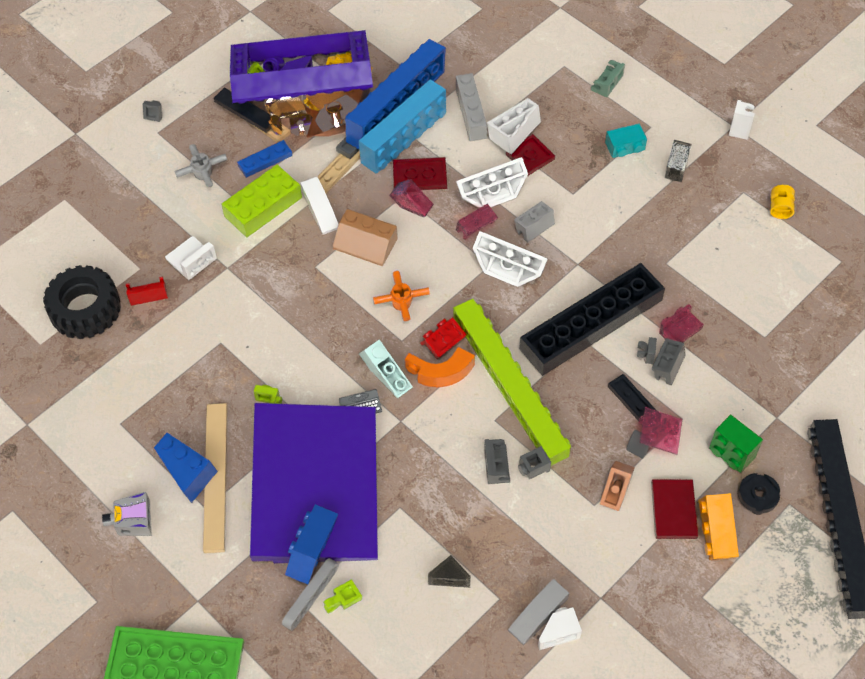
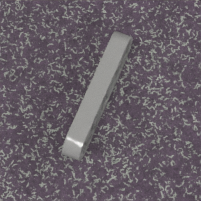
M328 558L285 615L282 621L283 626L291 631L297 627L335 575L339 567L337 562Z

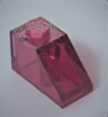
M411 179L399 182L389 195L400 208L420 217H426L434 205Z

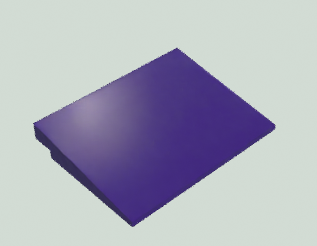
M255 403L250 558L252 562L273 561L274 564L289 563L291 556L288 553L292 541L297 542V531L300 525L304 527L305 523H303L305 515L307 511H312L315 504L338 514L331 535L318 559L319 562H325L328 558L335 562L378 560L376 407Z

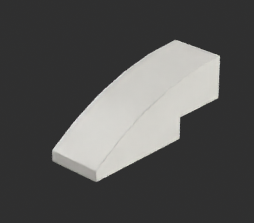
M318 177L301 182L302 193L322 234L337 230V219Z

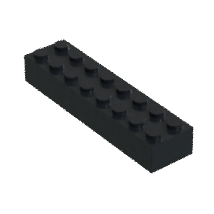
M639 263L521 336L519 349L543 376L661 302L665 287L642 263Z

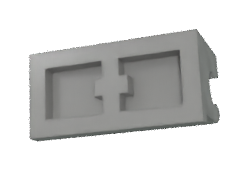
M541 201L515 218L514 222L518 235L523 233L524 240L528 243L555 224L554 210Z

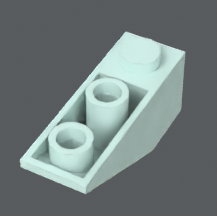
M380 340L359 353L368 368L396 398H399L413 387Z

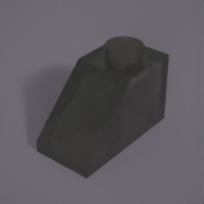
M674 140L666 168V179L682 182L692 144Z

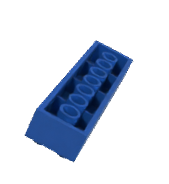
M428 39L404 63H401L394 72L390 73L384 82H381L373 92L368 94L366 99L346 115V142L359 149V140L427 81L431 79L435 82L445 71L446 47Z

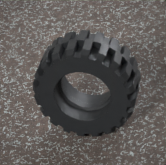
M79 265L73 269L67 268L65 272L58 273L56 278L49 282L50 287H46L44 292V308L52 325L59 333L66 334L70 338L76 336L77 339H84L87 336L89 338L95 337L94 335L97 333L102 334L105 332L104 329H109L113 325L112 321L117 320L121 309L120 297L113 279H111L107 272H103L98 267L94 269L93 266L86 265V267H82V265ZM85 294L98 296L95 302L87 308L81 310L67 308L70 302L78 296Z

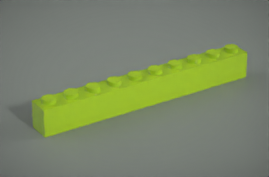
M471 299L453 307V318L467 334L465 336L534 446L536 448L542 446L551 461V466L568 458L571 448L569 440L562 436L558 423L553 422L549 409L542 405L539 394L532 390L528 377L523 376L519 363L517 361L514 362L509 348L504 347L500 334L498 332L495 333L493 330L492 322L484 316L481 305L477 304L474 299Z

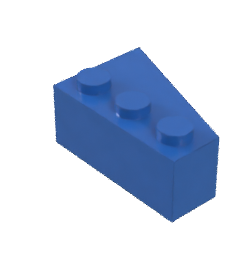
M166 433L154 447L191 503L218 472L208 459L169 433Z
M316 504L311 512L307 511L303 520L305 525L304 527L300 525L296 534L298 540L297 542L292 541L288 550L291 556L286 569V576L309 584L314 567L317 566L318 559L334 528L338 516L337 513Z

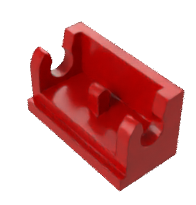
M159 277L160 282L131 287L130 283H127L126 293L130 305L168 299L164 278Z

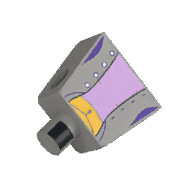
M146 492L115 500L113 502L114 513L102 514L103 526L114 525L117 534L120 536H152L150 500Z

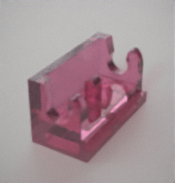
M487 203L458 220L456 231L458 233L462 231L464 234L463 239L465 240L486 225L494 223L498 217Z

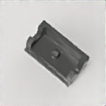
M665 339L652 367V371H654L655 378L658 381L662 376L666 379V384H673L686 356L683 342Z
M485 439L484 451L488 484L510 483L505 440Z

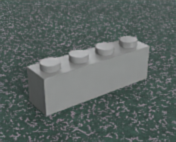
M473 73L457 75L456 92L469 141L487 139V123Z

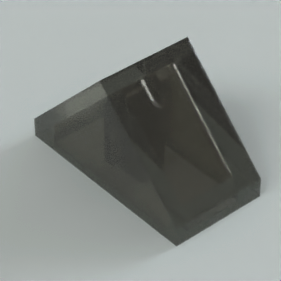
M452 555L428 573V585L470 588L471 576Z

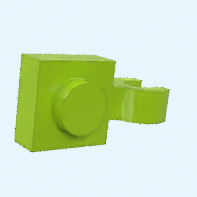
M351 579L333 589L335 596L326 599L323 603L325 604V610L329 614L336 610L339 605L345 610L362 600V595Z

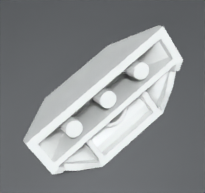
M521 157L458 180L456 184L462 199L485 210L516 198L528 172Z
M479 231L473 246V250L485 274L517 287L540 277L548 260L545 257Z

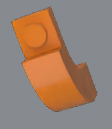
M460 347L456 349L450 359L443 363H428L410 353L405 358V368L410 373L418 375V383L429 387L453 385L464 379L475 365V355Z

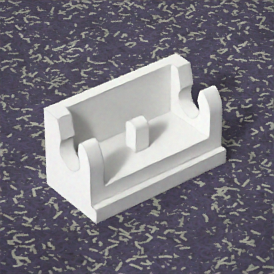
M741 100L737 101L729 136L748 140L755 113L748 112L745 109L754 110V105L741 102Z

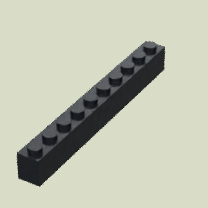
M838 419L813 420L807 433L808 439L812 441L811 454L816 460L815 474L819 476L820 480L819 493L823 494L822 508L823 512L827 514L828 519L826 528L831 533L830 547L831 551L835 553L836 558L834 560V567L836 572H839L838 587L840 592H843V610L847 612L848 619H865V543Z

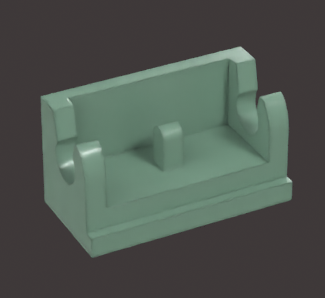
M610 60L608 63L615 68L607 65L598 80L593 82L594 85L591 86V91L608 97L623 77L624 63L621 64Z

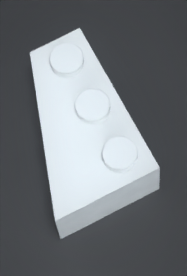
M527 98L487 122L489 139L512 154L541 122L539 105Z

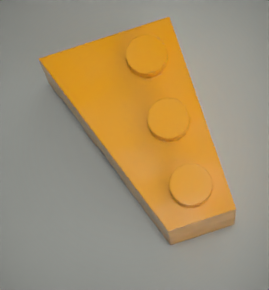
M731 493L702 497L698 500L702 519V530L706 540L705 553L707 556L709 555V560L739 557Z

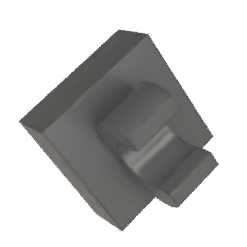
M144 101L142 104L143 119L160 122L162 120L160 101Z
M649 337L648 344L644 341L638 342L637 348H642L644 351L638 350L637 357H646V364H653L657 338Z

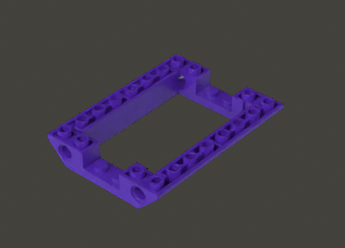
M366 30L231 45L230 83L233 103H245L254 100L263 101L264 99L277 100L282 97L295 98L300 95L313 96L318 93L331 94L336 91L349 92L354 89L366 90L372 88L373 82ZM351 50L352 62L248 73V69L251 66L250 61L262 62L274 56L296 58L297 56H313L314 54L327 55L332 52L345 53Z

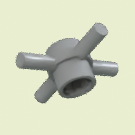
M195 144L190 145L189 149L193 155L190 166L176 170V177L178 178L193 172L198 180H204L207 187L213 186L210 178L212 165L226 161V154L209 159L206 154L198 152Z

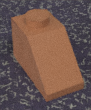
M618 461L614 462L600 505L617 511L620 510L635 467Z

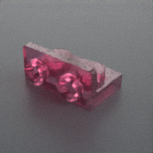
M688 304L684 308L680 307L670 318L666 317L662 320L659 334L664 339L668 338L685 342L703 329L704 324L691 313L692 306Z

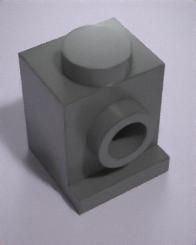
M542 446L520 456L518 468L523 476L527 475L529 479H532L544 472H550L551 461Z

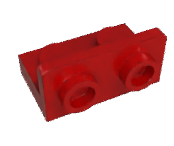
M453 317L449 320L444 318L436 325L438 328L434 332L429 330L422 336L424 340L420 344L422 346L425 344L436 359L467 335Z

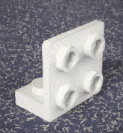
M194 236L165 256L166 260L188 280L217 259L214 246L210 242L203 245Z

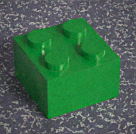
M730 414L715 430L709 449H711L715 456L721 457L726 461L730 468L742 473L756 458L763 439Z

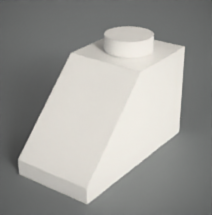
M567 607L559 608L551 615L539 638V650L580 639L582 630L573 607L569 609Z

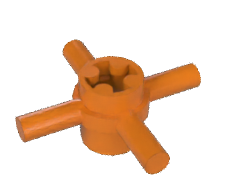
M394 271L392 274L395 285L390 294L373 297L374 304L392 302L394 308L401 311L403 321H409L411 318L408 308L411 306L413 297L430 295L429 287L411 290L407 284L402 283L400 272Z

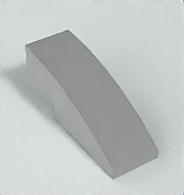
M553 579L524 609L508 631L524 646L549 621L551 615L568 600L569 592Z

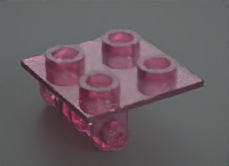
M645 407L644 417L641 416L639 419V424H642L640 443L677 455L682 419Z

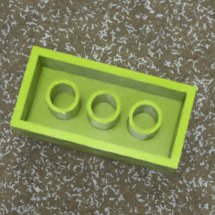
M277 164L221 203L224 217L247 238L302 198L301 186Z

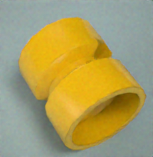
M777 185L772 188L770 213L773 217L787 219L794 215L795 190L793 187Z

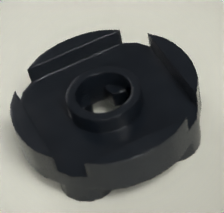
M752 473L742 480L737 493L742 505L754 514L768 513L778 505L780 486L769 475L764 474L763 476L757 475L758 473ZM755 490H762L764 492L763 497L757 496Z

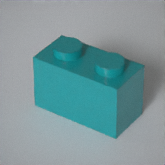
M640 123L606 132L605 144L612 158L639 153L646 149L647 137Z

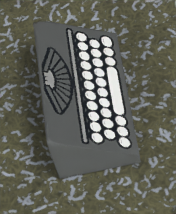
M377 389L339 398L340 406L376 407V414L382 412Z

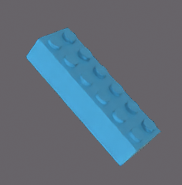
M430 79L359 140L361 164L377 174L380 170L385 169L389 162L396 159L404 149H407L414 140L420 138L439 118L444 117L446 114V89Z

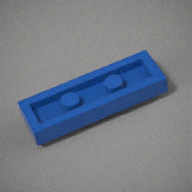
M282 140L237 163L247 178L293 155L286 142Z

